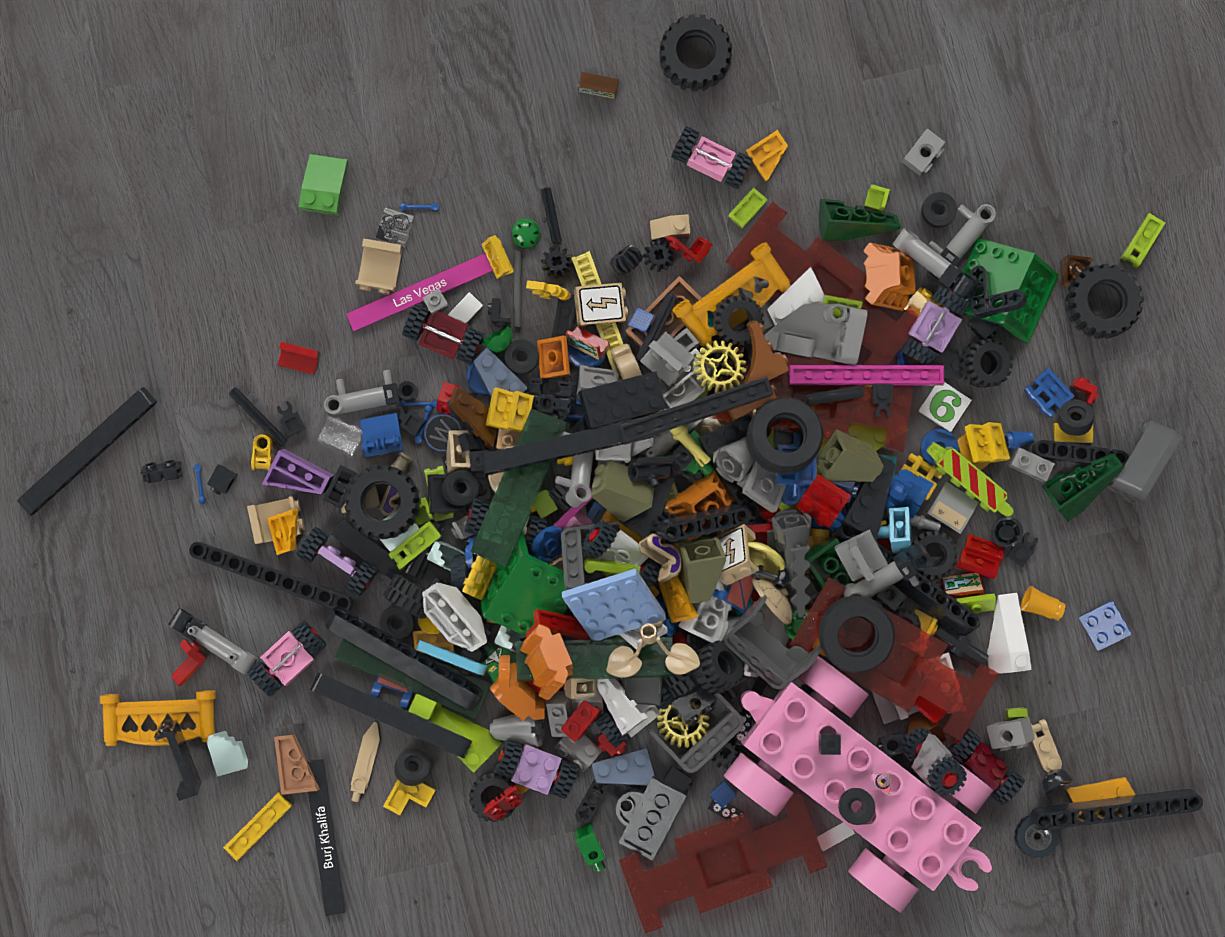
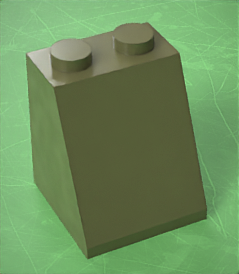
M837 429L817 456V465L823 477L828 481L873 482L881 474L884 467L873 446Z
M609 460L604 464H600L595 470L591 497L619 520L625 522L652 507L655 488L647 480L631 481L628 476L627 466Z
M718 537L679 543L683 583L690 602L702 603L711 600L726 562V556Z

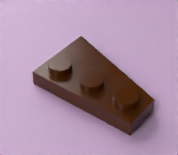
M459 387L453 389L449 406L463 422H468L474 429L472 432L476 436H480L484 440V445L487 449L492 448L498 428L486 425L489 407Z

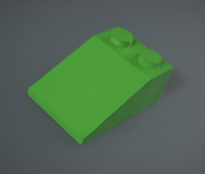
M309 155L299 201V208L302 211L335 216L340 215L347 159Z

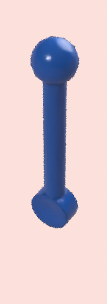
M401 203L399 208L401 210L432 209L433 211H438L439 205L437 203L432 205H406Z
M401 400V403H399V406L403 408L406 406L428 405L434 408L437 407V400L432 402H406Z
M430 405L425 407V420L428 419L429 413L432 411ZM425 425L419 432V435L415 437V442L417 444H421L423 442L422 435Z
M196 464L193 469L197 474L200 494L199 503L204 504L206 498L203 495L200 475L202 467Z

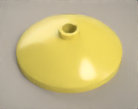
M748 542L749 558L755 565L764 566L763 570L777 574L778 570L785 569L784 560L774 549L763 543Z

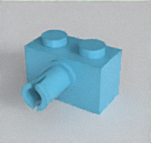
M909 507L889 508L890 524L880 527L878 538L890 539L892 553H901L903 551L907 553L912 546Z

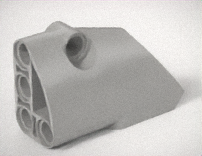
M803 304L769 330L764 337L766 341L769 340L774 350L856 365L864 334L867 310L841 304ZM835 308L840 309V316L838 318L833 316Z

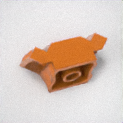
M869 243L863 250L869 256L863 263L866 266L867 278L864 286L870 291L865 299L872 305L903 311L909 303V295L916 294L914 261L897 248Z
M712 471L708 476L696 480L686 490L678 493L675 499L667 501L665 508L670 515L675 513L677 517L734 505L716 472ZM702 535L695 536V537H691V538H687V540H688V541L694 540V539L699 538V537L702 536Z
M538 624L524 640L520 651L528 654L524 663L528 664L534 678L533 684L541 687L538 696L549 700L564 685L566 678L573 675V664L560 633L552 635L549 628Z
M510 654L499 656V676L490 687V690L500 703L522 721L528 716L533 720L544 719L546 700L539 697V694L519 676L523 669L519 666V662L510 663Z

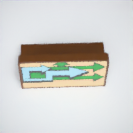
M582 72L580 83L578 84V92L615 99L619 79Z

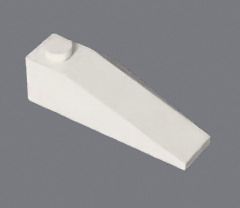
M718 580L715 589L726 591L727 586ZM713 595L711 600L702 603H692L699 617L681 621L679 627L710 642L722 641L728 629L729 622L727 618L731 605L713 597Z
M1017 593L997 595L990 642L987 649V655H989L987 660L989 674L1031 670L1029 649Z

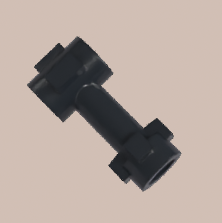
M762 565L757 566L759 571L752 574L757 580H760L762 577L774 581L773 585L778 589H784L790 578L788 577L789 573L785 570H778L777 574L763 570L764 566Z

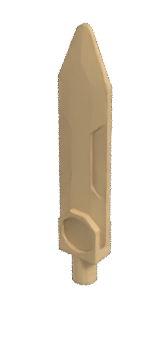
M377 722L370 726L362 739L351 781V791H354L351 801L359 802L361 793L364 794L368 787L380 741Z

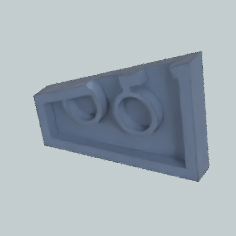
M485 348L473 360L491 397L495 387L522 393L528 388L488 348Z
M647 748L591 764L596 784L648 786L652 776H655Z

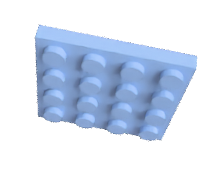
M637 569L562 592L563 600L593 642L638 629L645 624H654L666 620L665 612Z

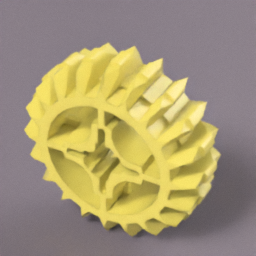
M714 341L713 348L708 343L706 344V349L701 348V354L696 355L695 358L699 361H694L693 365L699 368L694 369V373H700L696 380L703 379L704 381L701 383V386L704 387L707 383L709 385L708 391L715 387L714 391L718 393L719 388L724 391L727 390L726 386L728 389L733 388V384L739 386L740 382L737 379H744V376L740 373H745L746 368L740 366L745 365L746 361H739L743 354H736L739 350L738 347L731 350L732 343L725 347V341H722L720 346H718L717 341ZM713 353H723L719 359L707 358ZM728 356L734 362L735 371L727 364ZM722 359H723V360H724L723 363H722L723 367H722V369L718 372V374L716 375V372H717V369H716V368H717V366L719 365V363H721V361H722ZM704 363L713 371L711 378L705 371ZM720 375L732 376L727 381H717Z
M695 702L690 703L693 709L700 708L699 703L695 705ZM668 705L666 709L660 708L659 711L662 715L657 716V720L661 721L657 723V727L662 728L659 731L660 735L666 734L664 737L665 741L671 738L670 745H674L675 741L678 742L677 747L679 748L682 743H685V747L688 748L689 742L694 746L696 744L695 738L699 741L702 738L701 735L707 733L705 729L709 728V724L706 722L709 720V716L703 713L696 722L699 723L698 728L688 735V728L693 725L688 724L684 729V725H682L678 717L667 721L669 714L673 711L671 705ZM670 727L679 729L681 735L673 732Z

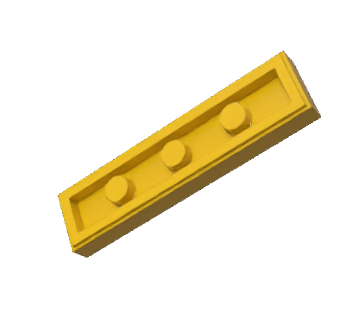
M278 792L223 848L238 861L293 805Z

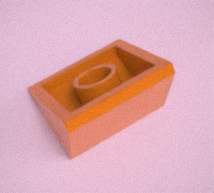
M559 336L538 340L540 379L570 376L567 337Z

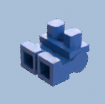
M900 470L891 482L885 508L889 510V508L909 507L910 517L914 518L934 483L921 476H914L909 470Z

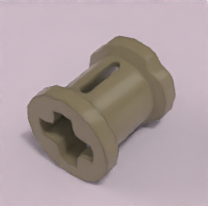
M399 451L398 458L391 466L405 472L410 462H413L414 459Z

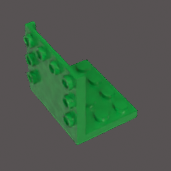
M978 238L963 271L970 275V271L974 267L983 266L989 273L990 296L1018 289L1027 298V303L1021 309L980 319L1000 324L1021 342L1029 344L1059 274L1035 253ZM984 288L978 289L976 296L981 295L984 292ZM970 295L967 299H965L968 302H970ZM1003 300L997 301L994 307H1000L1003 303ZM969 303V305H968L967 309L965 310L964 314H967V315L976 317V316L971 312L970 303Z
M516 528L495 561V564H497L496 570L483 599L480 601L484 618L526 636V632L535 623L533 612L536 609L562 615L565 613L568 605L562 598V592L567 589L564 583V571L530 556L524 532Z

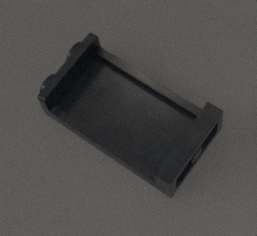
M169 719L160 723L154 738L159 740L166 737L183 778L176 793L178 800L181 801L197 795L202 782L178 720L171 721Z

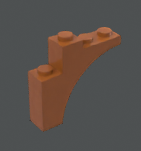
M754 320L747 323L752 341V359L749 371L742 384L766 376L768 380H771L789 371L787 367L789 361L785 354L782 355L780 352L772 353L774 348L769 340L766 341L764 337L766 332L763 325ZM770 382L773 396L729 410L731 418L737 419L761 407L764 403L766 404V402L775 399L777 390L774 384Z

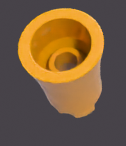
M1029 586L1022 598L1020 610L1059 621L1065 612L1066 604L1037 590L1033 586Z

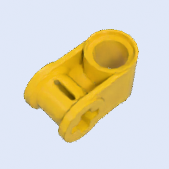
M262 434L256 436L253 441L251 470L267 469L269 471L273 463V440L270 436ZM262 438L268 441V445L264 449L259 446V441Z

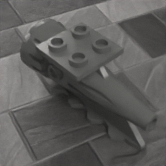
M785 510L778 512L776 518H772L773 530L767 531V546L778 552L784 560V570L789 573L788 577H790L787 586H785L789 593L787 597L792 610H797L798 616L803 617L805 605L810 601V596L805 593V588L810 584V579L805 576V571L810 567L809 561L805 559V554L810 549L807 540L810 535L811 516L803 512V515L797 514V510Z

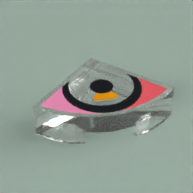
M870 773L871 780L876 788L884 793L891 794V773Z

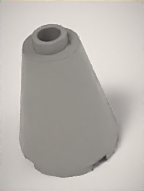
M747 437L719 448L713 455V462H716L718 465L716 470L729 482H740L743 480L755 462L748 449Z
M515 714L494 719L493 723L490 724V734L493 735L494 739L503 741L508 739L518 744L540 747L544 741L545 729H542L541 725L544 719L533 720L528 716L522 721Z

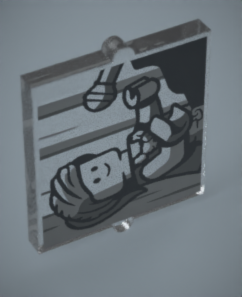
M384 207L375 239L398 244L405 248L415 216L403 213L401 210L396 211Z

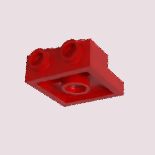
M818 474L796 507L799 508L802 514L805 512L816 519L817 524L820 526H827L829 528L851 495Z

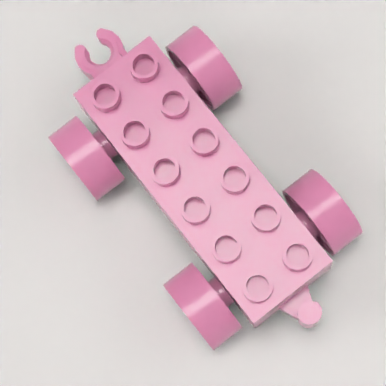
M817 656L812 666L798 677L814 690L810 696L792 682L782 688L774 699L760 696L758 693L750 690L742 693L740 701L743 707L750 712L755 724L741 743L761 758V760L757 764L741 752L724 774V777L777 817L794 794L793 791L779 781L780 777L783 775L886 854L882 860L865 848L848 872L900 913H902L919 890L903 876L906 871L932 891L937 888L946 874H949L954 883L964 890L975 891L978 889V884L972 878H967L962 874L961 867L963 863L973 860L980 869L987 873L992 870L990 860L983 852L968 846L981 827L956 809L955 806L960 802L976 814L994 791L965 767L963 768L967 773L965 776L967 780L963 781L965 785L959 787L961 789L959 792L957 790L954 791V795L949 793V796L944 794L942 796L936 790L933 791L830 712L835 706L852 718L868 697V694L819 656ZM819 733L841 734V755L819 754ZM872 774H881L877 778V783L881 787H887L890 784V793L882 791L875 785ZM881 779L886 780V782L883 783V785L879 784V781H881ZM861 788L873 797L876 808L874 816L869 822L863 825H853L845 821L840 815L838 809L839 799L848 789ZM854 801L851 805L852 811H861L862 803Z

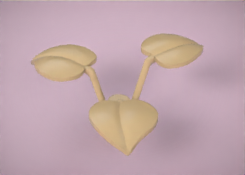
M659 621L654 624H645L638 628L641 632V639L635 653L626 646L616 648L609 657L606 671L615 677L621 678L635 675L642 666V662L637 656L644 643L650 645L657 642L663 651L669 655L665 660L666 667L670 672L677 675L686 674L698 668L700 661L695 651L686 644L676 643L672 646L671 652L668 651L660 638L657 637L656 628L663 623V621Z

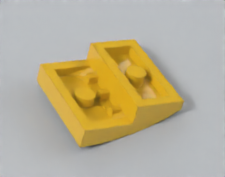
M495 387L492 392L486 425L526 433L534 396Z
M988 422L984 425L969 424L965 426L974 463H991L1010 459L1001 423Z

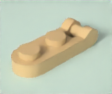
M1045 719L1038 721L1039 723L1035 725L1031 724L1035 738L1032 744L1042 768L1048 773L1055 769H1061L1062 762ZM1042 730L1043 735L1037 737L1036 732Z

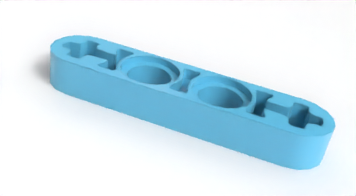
M419 640L416 647L421 652L484 676L488 667L422 640Z

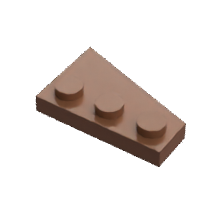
M296 735L274 737L281 795L320 790Z

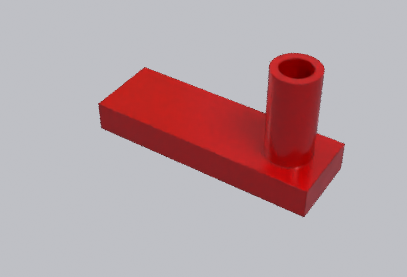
M536 609L533 612L535 623L526 632V637H528L540 624L549 628L551 633H560V635L586 640L589 637L577 618Z

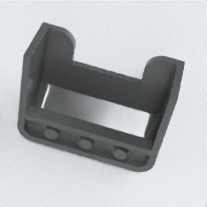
M619 521L608 522L610 526L616 529L617 533L620 531ZM595 524L569 527L561 533L564 583L567 590L606 578L603 571L595 570L593 573H588L584 569V560L588 557H594L582 549V544L586 534H589V530L593 529Z

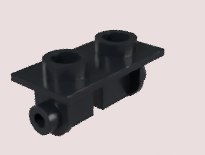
M167 460L161 464H156L155 462L147 463L140 472L143 474V481L148 483L162 481V474H164L165 481L176 480L183 476L182 470L179 469L181 461L175 462V460Z

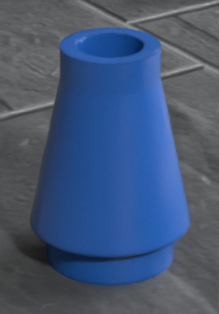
M1009 431L1004 434L1007 448H1011V450L1034 442L1032 432Z

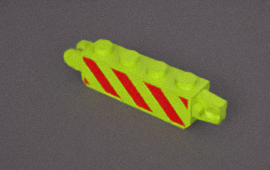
M932 442L926 449L937 465L935 469L943 475L946 473L952 477L950 481L958 488L962 485L967 489L964 493L973 500L975 497L981 501L979 505L987 512L990 509L994 513L998 510L1006 517L1013 514V508L1005 502L1007 492L954 448H943Z

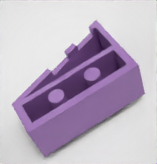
M281 449L278 451L262 485L323 494L327 491L334 474L286 449Z

